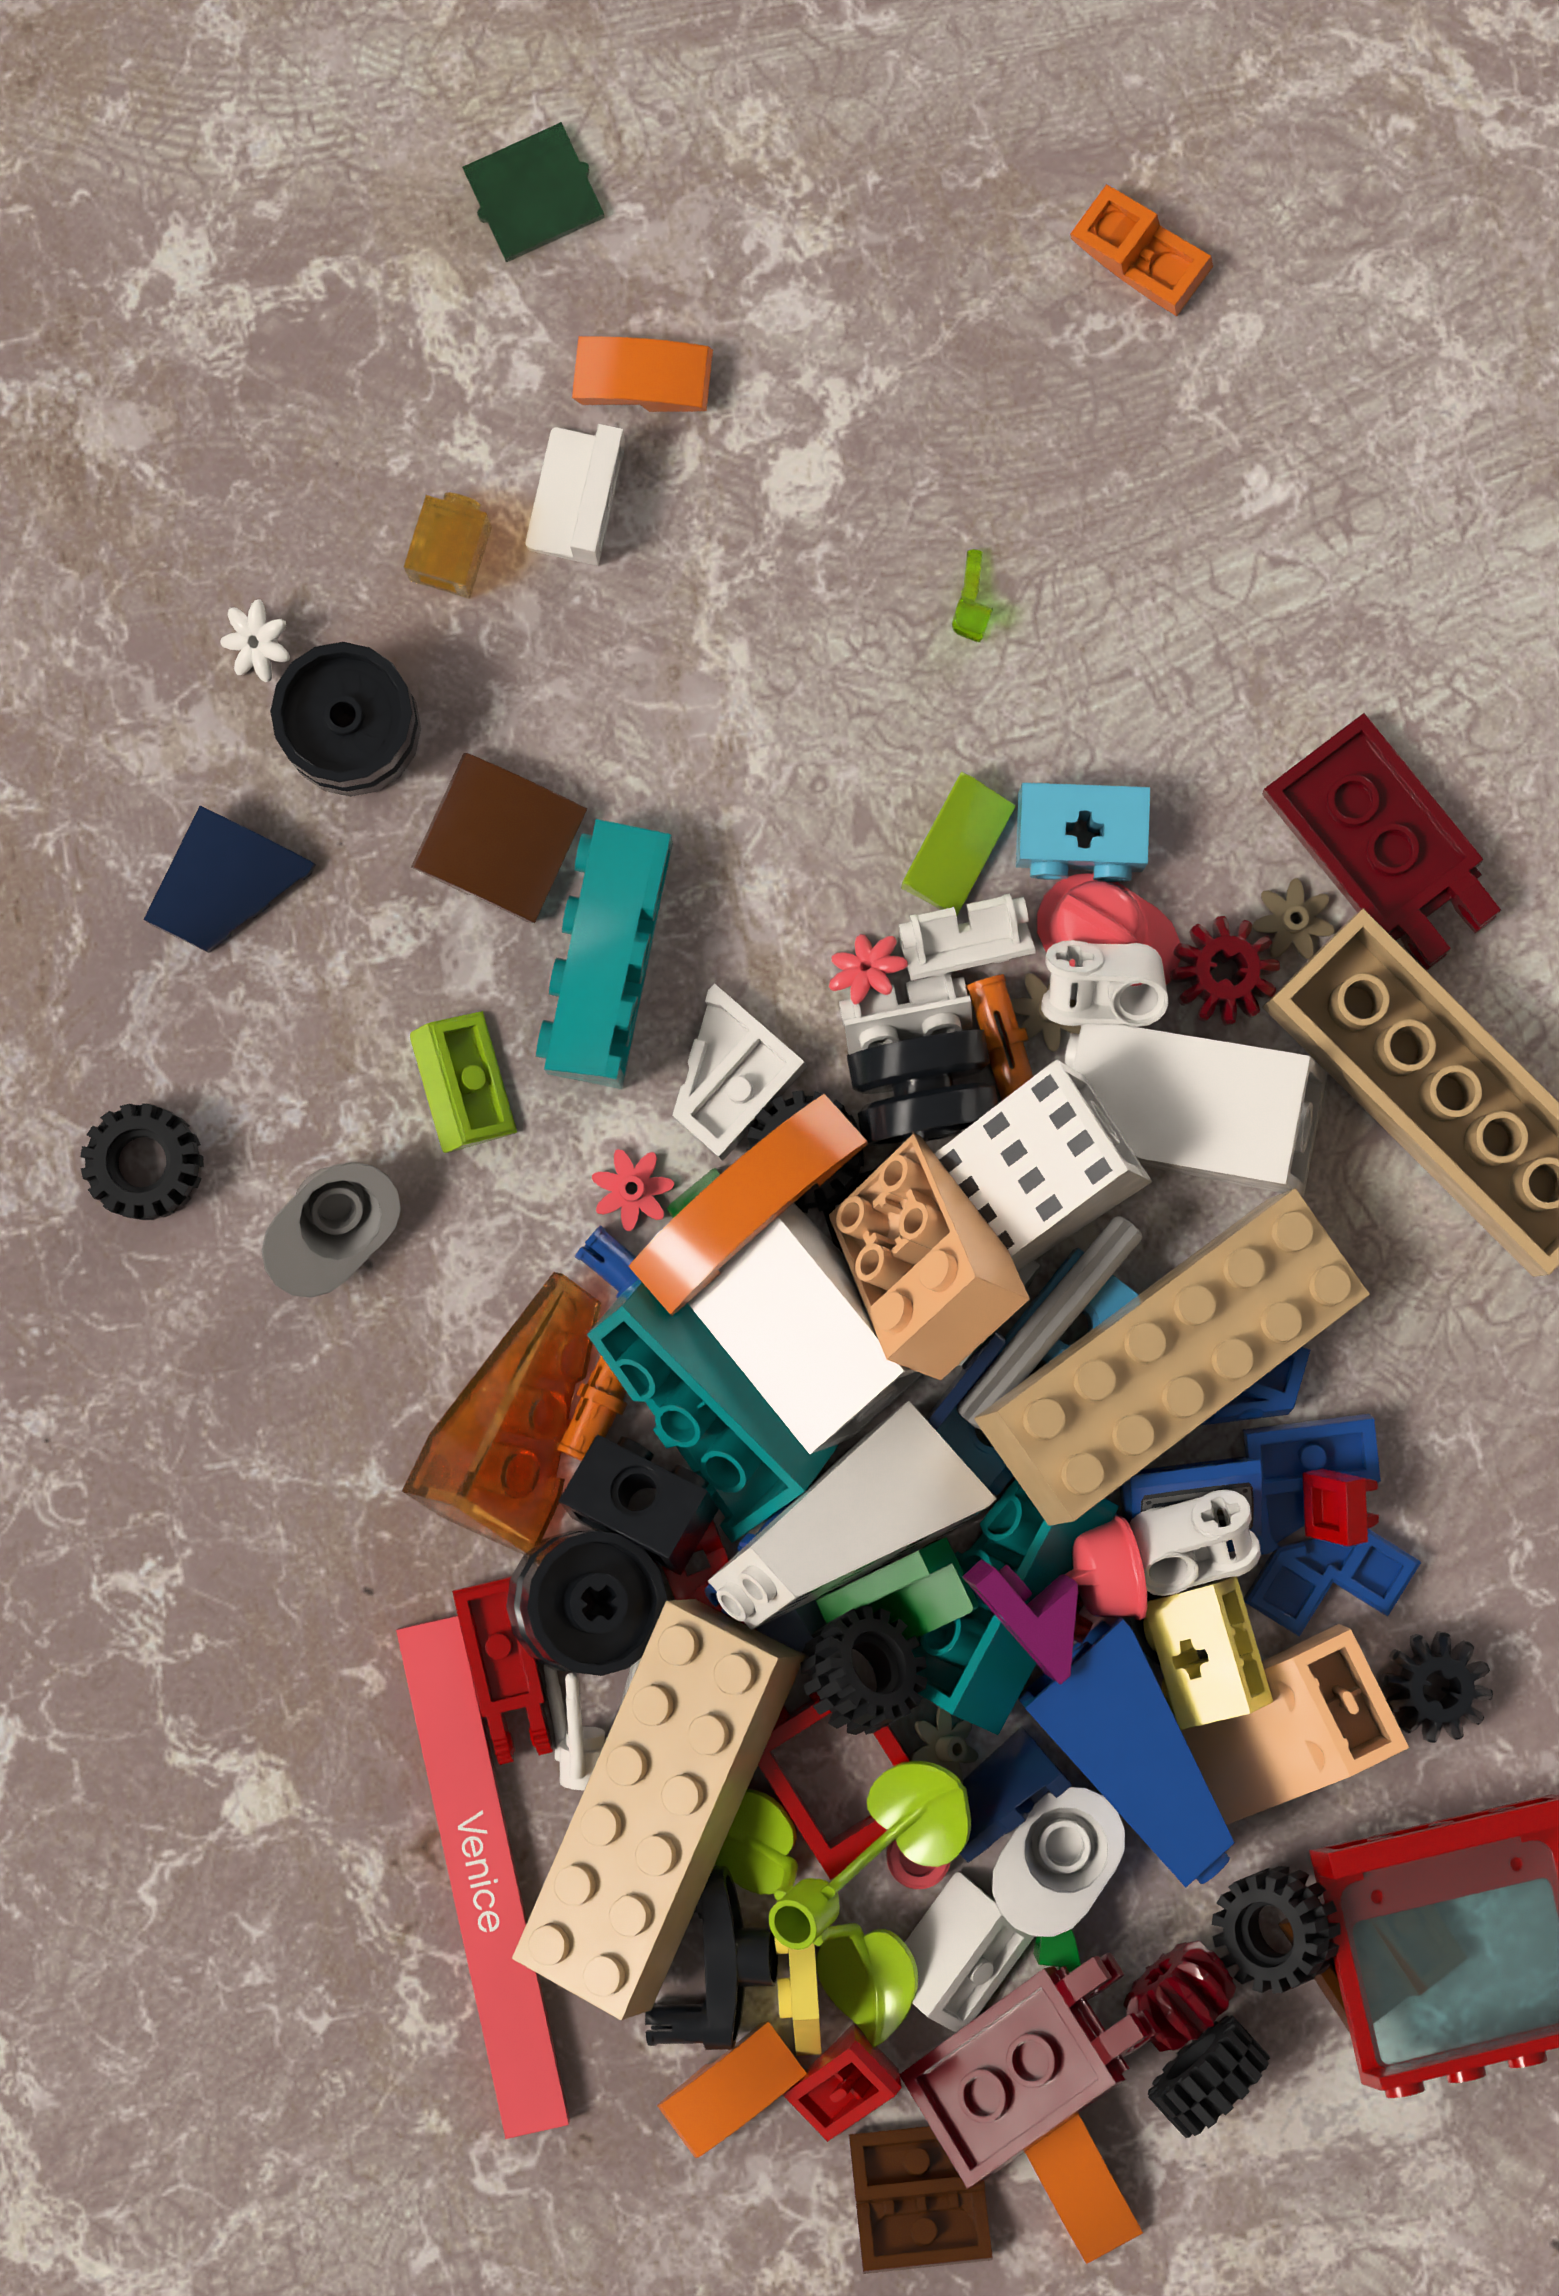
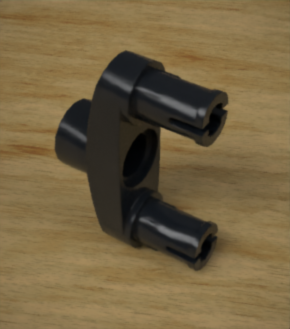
M715 1866L711 1871L694 1913H698L700 1919H703L706 1997L703 2004L656 2005L654 2003L652 2010L645 2012V2025H652L651 2030L646 2031L648 2046H656L657 2044L703 2043L705 2050L733 2049L742 2019L745 1987L775 1986L778 1954L776 1955L775 1936L770 1927L744 1928L732 1875L726 1866Z

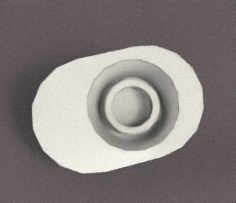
M1069 1787L1057 1798L1051 1792L1047 1793L1034 1805L1026 1821L1017 1827L999 1855L993 1870L992 1894L998 1910L1013 1928L1030 1936L1054 1937L1072 1929L1088 1913L1116 1871L1125 1851V1829L1116 1809L1103 1795L1085 1787Z

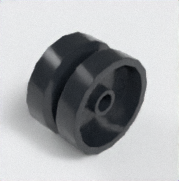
M347 642L316 646L292 661L275 687L270 710L275 739L298 772L323 791L350 797L378 792L400 778L416 755L421 732L417 703L393 663L370 647ZM343 713L352 718L355 717L352 724L346 727H340L336 720Z
M984 1030L955 1031L918 1037L872 1047L847 1055L853 1090L862 1094L892 1091L894 1093V1097L867 1104L858 1112L857 1116L861 1135L868 1141L866 1146L905 1142L913 1133L920 1135L925 1142L956 1136L998 1104L994 1086L986 1083L953 1084V1080L979 1073L990 1063Z
M569 1531L543 1539L523 1555L510 1578L506 1607L513 1634L529 1656L553 1670L604 1676L628 1669L642 1658L667 1601V1595L659 1568L641 1546L621 1534L600 1531ZM586 1591L590 1596L591 1604L588 1611L583 1614L582 1609L588 1604L581 1599V1596Z

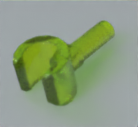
M971 549L967 551L964 586L952 620V629L957 635L975 642H981L993 608L975 602L979 592L983 553L980 550Z

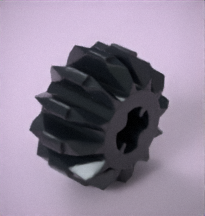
M1437 1631L1430 1650L1423 1636L1419 1634L1410 1636V1646L1414 1657L1410 1658L1399 1650H1392L1389 1657L1394 1663L1403 1667L1400 1675L1383 1673L1381 1675V1684L1400 1690L1399 1693L1388 1697L1386 1701L1392 1712H1400L1406 1709L1399 1723V1728L1406 1733L1413 1732L1422 1723L1423 1739L1427 1742L1435 1743L1440 1736L1443 1723L1446 1732L1451 1738L1455 1740L1461 1739L1464 1736L1463 1727L1459 1720L1461 1716L1477 1725L1481 1724L1484 1720L1482 1713L1471 1707L1474 1698L1483 1701L1492 1699L1493 1691L1481 1685H1474V1681L1485 1677L1490 1672V1668L1483 1661L1467 1664L1474 1651V1646L1470 1642L1463 1640L1451 1650L1450 1634ZM1433 1672L1449 1679L1450 1682L1449 1688H1441L1447 1694L1440 1701L1423 1693L1424 1685H1432L1426 1679Z

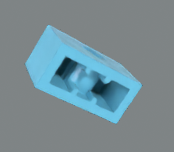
M1022 783L1018 792L1016 868H1030V877L1035 879H1067L1068 870L1094 871L1093 879L1097 881H1131L1132 872H1142L1148 864L1150 787ZM1077 820L1086 821L1088 832L1099 833V836L1092 838L1087 848L1078 847L1077 837L1065 835L1066 832L1073 830Z

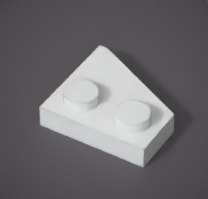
M714 983L706 996L707 1008L698 1039H694L688 1059L689 1071L685 1084L680 1087L672 1116L723 1161L749 1133L750 1127H754L757 1124L756 1116L763 1108L767 1112L773 1106L772 1100L782 1096L808 1066L798 1055Z

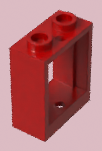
M817 1692L809 1695L810 1701L791 1713L783 1706L758 1766L825 1873L832 1880L885 1833L887 1829L881 1826L870 1814L828 1841L772 1753L773 1749L831 1713L830 1710L821 1715L817 1713L813 1705L821 1699ZM890 1725L873 1733L893 1766L910 1762V1757Z

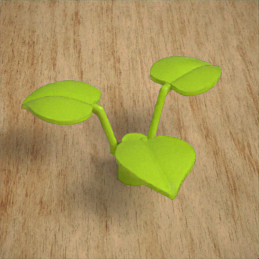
M910 1761L894 1765L875 1780L868 1794L867 1808L871 1816L887 1831L830 1883L823 1879L806 1878L794 1886L798 1863L788 1854L796 1844L797 1834L795 1826L782 1805L771 1796L757 1790L747 1789L715 1862L716 1866H726L732 1875L733 1882L740 1887L760 1895L774 1894L778 1902L770 1910L769 1926L773 1935L781 1944L796 1950L805 1949L812 1943L816 1946H821L816 1957V1969L824 1990L834 2004L860 2028L872 2047L883 2043L901 2025L912 2008V2002L918 1988V1970L914 1956L902 1939L890 1930L876 1929L864 1935L861 1926L857 1923L831 1925L837 1919L840 1911L838 1892L894 1840H896L904 1856L922 1866L939 1867L948 1864L965 1848L971 1831V1816L966 1787L948 1769L925 1761Z

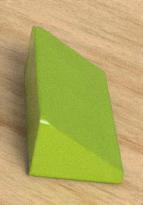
M961 771L902 882L901 889L941 910L954 907L956 916H958L1016 805L972 776Z
M483 1011L426 1023L410 1033V1040L440 1146L444 1153L461 1150L517 1133Z

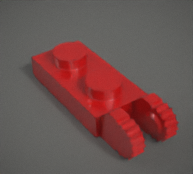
M512 1576L452 1591L481 1717H487L495 1755L500 1765L514 1762V1741L511 1732L508 1730L503 1712L526 1707L530 1723V1738L538 1755L553 1752L548 1721L542 1704L546 1701L538 1663L536 1659L529 1656L514 1636L506 1607L509 1583Z

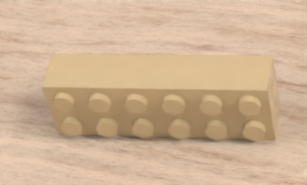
M1362 909L1350 918L1262 1008L1533 1277L1550 1275L1559 1266V1102Z
M1294 1188L1266 1199L977 1415L974 1420L1048 1526L1073 1522L1370 1294L1297 1189Z
M696 1599L665 1602L513 1954V1960L619 2020L652 2010L801 1667L800 1663L804 1660V1654L755 1629L751 1630L747 1625Z

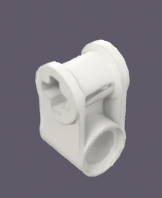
M1070 940L1053 944L1047 950L1045 964L1051 972L1050 988L1043 995L1041 1010L1049 1020L1068 1026L1115 1024L1140 1027L1158 1021L1165 1014L1169 1003L1162 958L1149 945L1141 943L1097 944ZM1071 959L1075 960V967L1070 966L1069 961ZM1143 983L1139 986H1130L1132 984ZM1070 999L1075 1000L1076 1005L1074 1007L1070 1006Z
M1217 1490L1202 1497L1174 1505L1150 1508L1134 1517L1129 1525L1140 1551L1147 1591L1154 1595H1173L1193 1586L1222 1578L1240 1576L1249 1572L1257 1565L1261 1556L1260 1544L1255 1534L1248 1527L1252 1517L1250 1504L1246 1498L1236 1491ZM1218 1509L1223 1510L1226 1521L1225 1527H1220L1217 1516ZM1228 1540L1233 1541L1236 1553L1234 1559L1229 1556L1226 1544Z

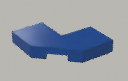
M1368 1529V1542L1352 1546H1344L1311 1538L1281 1545L1274 1550L1243 1599L1246 1604L1300 1637L1332 1583L1383 1615L1389 1616L1421 1564V1561Z

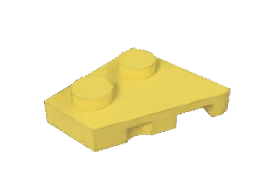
M775 1938L776 1955L789 1954L790 1978H777L780 2019L793 2018L796 2056L821 2055L815 1945L812 1943L805 1949L796 1950L784 1946Z

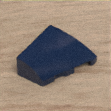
M199 806L143 920L178 939L210 953L231 936L232 931L244 921L261 914L271 906L269 902L299 879L305 880L308 878L316 864L207 808Z
M1022 1726L963 1780V1786L966 1787L971 1831L969 1840L960 1855L969 1863L987 1850L1000 1837L1013 1831L1025 1822L1035 1803L1048 1791L1057 1798L1072 1786L1066 1776L1049 1759Z

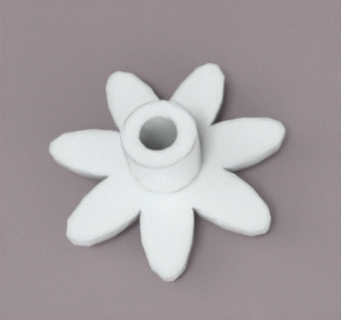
M260 599L255 600L251 604L248 617L238 608H230L228 610V618L236 633L223 636L220 643L224 648L240 651L235 660L234 670L236 674L245 675L254 666L259 678L264 682H270L272 679L270 659L277 662H287L290 660L289 652L278 643V637L286 629V621L276 619L265 624V607Z

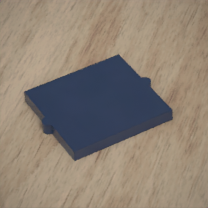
M997 1330L992 1336L988 1337L971 1361L926 1415L925 1419L936 1431L1006 1344L1004 1342L1006 1338Z

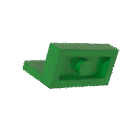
M947 1537L816 1600L826 1623L853 1608L857 1610L862 1606H872L873 1613L883 1608L891 1612L889 1624L901 1619L908 1625L902 1633L906 1640L914 1635L918 1638L978 1608V1601L971 1587L962 1577L964 1572Z

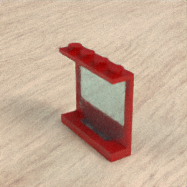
M1549 1794L1309 1850L1316 1883L1319 1882L1326 1889L1319 1896L1321 1904L1323 1905L1333 1900L1337 1912L1328 1915L1327 1919L1328 1923H1340L1341 1934L1329 1939V1941L1339 1945L1337 1955L1333 1959L1361 2084L1385 2091L1386 2098L1407 2097L1425 2091L1423 2081L1446 2076L1448 2083L1468 2082L1485 2077V2066L1507 2061L1509 2068L1529 2067L1546 2062V2051L1559 2048V1795Z

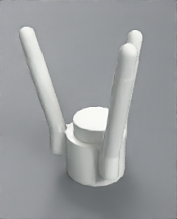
M641 1658L630 1667L620 1707ZM544 1665L546 1691L555 1736V1760L560 1762V1785L573 1790H585L605 1744V1731L597 1727L582 1726L578 1675L573 1672L568 1673L565 1679L566 1721L557 1670Z

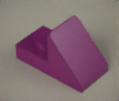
M981 1559L962 1576L1046 1675L1060 1685L1070 1677L1078 1585L1075 1580L1065 1574H1061L1026 1605L1025 1601L1032 1595V1592L1008 1565L997 1571L996 1568Z

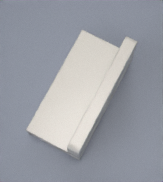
M598 424L596 435L558 427L551 430L525 541L529 551L591 565H599L626 447L623 429Z
M960 1872L955 1873L905 1941V1944L914 1956L918 1970V1988L912 2003L928 2018L954 2032H958L978 2016L1035 1936H1030L1013 1928L1000 1914L994 1899L967 1876Z

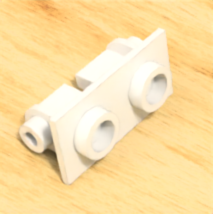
M1009 893L1004 894L1002 897L966 904L969 922L962 924L957 922L954 907L920 915H909L910 922L898 924L900 932L899 941L904 958L908 962L907 969L911 981L930 976H943L953 971L989 963L1006 962L1012 958L1036 953L1026 923L1029 922L1024 897L1012 899Z
M950 973L943 976L906 982L910 1003L898 1005L894 985H892V992L888 995L877 992L874 988L869 989L863 1001L857 1005L853 1004L851 999L839 1001L849 1055L861 1050L902 1040L955 1031L973 1030L971 999L967 995L964 977L952 979Z

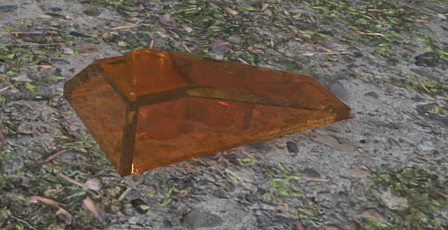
M553 1272L430 1432L402 1492L442 1518L522 1555L540 1543L559 1505L558 1500L562 1495L565 1479L557 1477L562 1452L556 1449L572 1420L569 1418L575 1385L585 1379L593 1346L587 1334L598 1322L601 1302L564 1274Z

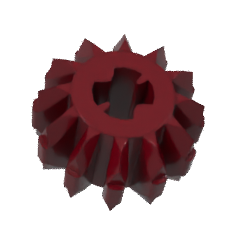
M1218 916L1213 922V937L1206 928L1196 924L1190 929L1189 933L1197 948L1183 943H1179L1175 947L1173 954L1191 966L1173 969L1170 972V980L1177 983L1187 981L1191 983L1192 987L1185 990L1178 997V1001L1182 1006L1190 1004L1197 996L1204 1000L1198 1010L1197 1018L1206 1022L1214 1013L1217 1005L1220 1006L1223 1024L1229 1026L1236 1022V1003L1244 1014L1253 1018L1260 1013L1259 1003L1253 994L1268 999L1274 996L1276 987L1272 983L1260 978V975L1276 973L1280 970V962L1274 959H1259L1258 955L1268 949L1272 941L1268 936H1264L1253 945L1247 942L1246 939L1252 931V923L1250 921L1243 920L1236 928L1234 936H1231L1227 918L1225 916ZM1216 956L1221 963H1226L1232 959L1237 964L1239 970L1232 975V978L1238 980L1237 985H1233L1228 979H1223L1218 983L1213 979L1210 972L1217 967V963L1211 962L1213 957Z
M1200 1940L1177 1944L1169 1953H1162L1154 1964L1146 1967L1145 1973L1132 1983L1131 1991L1126 1995L1123 2006L1127 2010V2015L1131 2013L1137 2014L1147 2009L1161 2033L1148 2042H1151L1159 2052L1175 2051L1182 2049L1190 2040H1198L1203 2031L1208 2027L1214 2026V2021L1217 2017L1228 2010L1229 2001L1234 1997L1236 1985L1229 1971L1225 1968L1223 1961L1213 1950L1209 1951Z

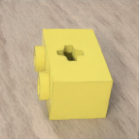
M1237 1576L1190 1587L1177 1594L1159 1596L1147 1601V1612L1143 1621L1145 1637L1152 1650L1158 1654L1164 1675L1162 1692L1173 1715L1176 1717L1180 1730L1251 1714L1273 1703ZM1205 1649L1208 1658L1199 1659L1197 1650Z

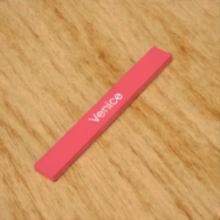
M458 1615L398 1628L396 1630L505 2139L567 2126L570 2123V2117L539 1974L512 1959L526 1927L527 1918L484 1719L481 1717Z

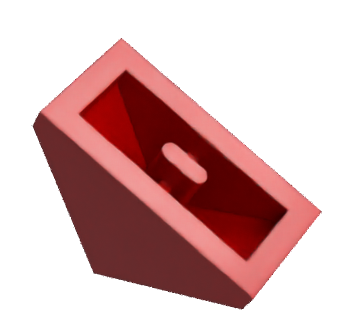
M853 2023L805 2070L807 2074L787 2090L783 2096L828 2142L895 2097L902 2088L899 2069L877 2046L872 2047L860 2028Z

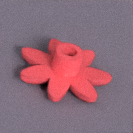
M860 934L855 940L856 956L845 952L835 953L831 957L832 962L843 971L837 973L830 980V990L838 991L851 986V1000L856 1005L863 1001L869 989L874 988L877 992L884 995L890 994L893 987L886 974L898 972L908 966L907 960L903 957L890 956L897 944L896 938L894 936H887L872 947L867 936Z
M617 1149L614 1153V1165L617 1174L596 1172L592 1175L594 1183L603 1189L611 1191L598 1203L596 1212L604 1215L612 1213L621 1207L622 1225L626 1231L634 1229L639 1216V1208L647 1216L655 1220H662L664 1218V1211L658 1201L651 1195H659L671 1190L674 1187V1181L664 1177L650 1178L657 1161L654 1152L647 1153L634 1168L625 1151ZM628 1184H637L638 1190L635 1194L627 1193L626 1187Z

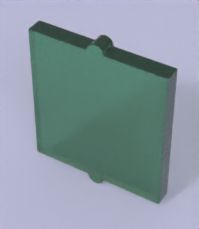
M562 122L462 167L480 206L477 211L478 219L482 223H488L505 262L511 261L605 218L600 203L587 178L590 173L589 165L586 162L579 161Z

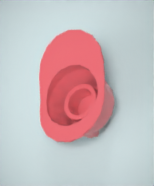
M1094 873L1069 876L1067 879L1058 881L1044 895L1037 912V934L1046 952L1053 944L1070 940L1097 944H1146L1155 949L1162 958L1166 985L1171 981L1170 972L1178 968L1180 959L1173 954L1180 940L1172 922L1157 907L1118 882L1094 880ZM1071 959L1069 961L1070 966L1075 967V960ZM1143 983L1132 984L1130 986H1139Z
M1116 1513L1114 1520L1086 1531L1074 1540L1072 1551L1073 1570L1065 1575L1077 1582L1081 1600L1090 1614L1097 1617H1134L1135 1620H1142L1146 1617L1147 1587L1140 1551L1129 1523L1125 1518Z

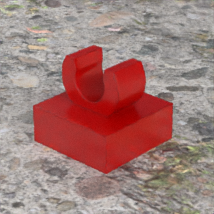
M1326 1469L1304 1472L1305 1536L1344 1546L1368 1542V1529L1379 1523V1514L1367 1512L1366 1492L1377 1490L1378 1482Z

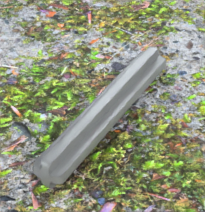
M1117 1216L1109 1222L957 1404L956 1410L959 1415L975 1428L981 1429L974 1418L1027 1378L1142 1240V1234L1138 1228L1121 1216Z

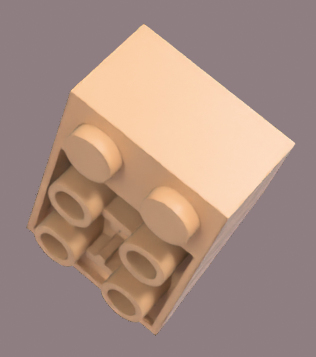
M913 1133L829 1214L873 1328L888 1361L942 1380L1030 1300L1009 1250L920 1135Z
M1341 1624L1324 1630L1262 1661L1273 1703L1251 1714L1181 1730L1226 1825L1349 1778L1409 1748L1352 1630Z

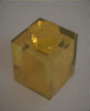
M446 492L443 500L428 495L425 496L404 563L405 572L411 582L470 599L492 529L487 513L479 511L481 507L479 502L451 492Z

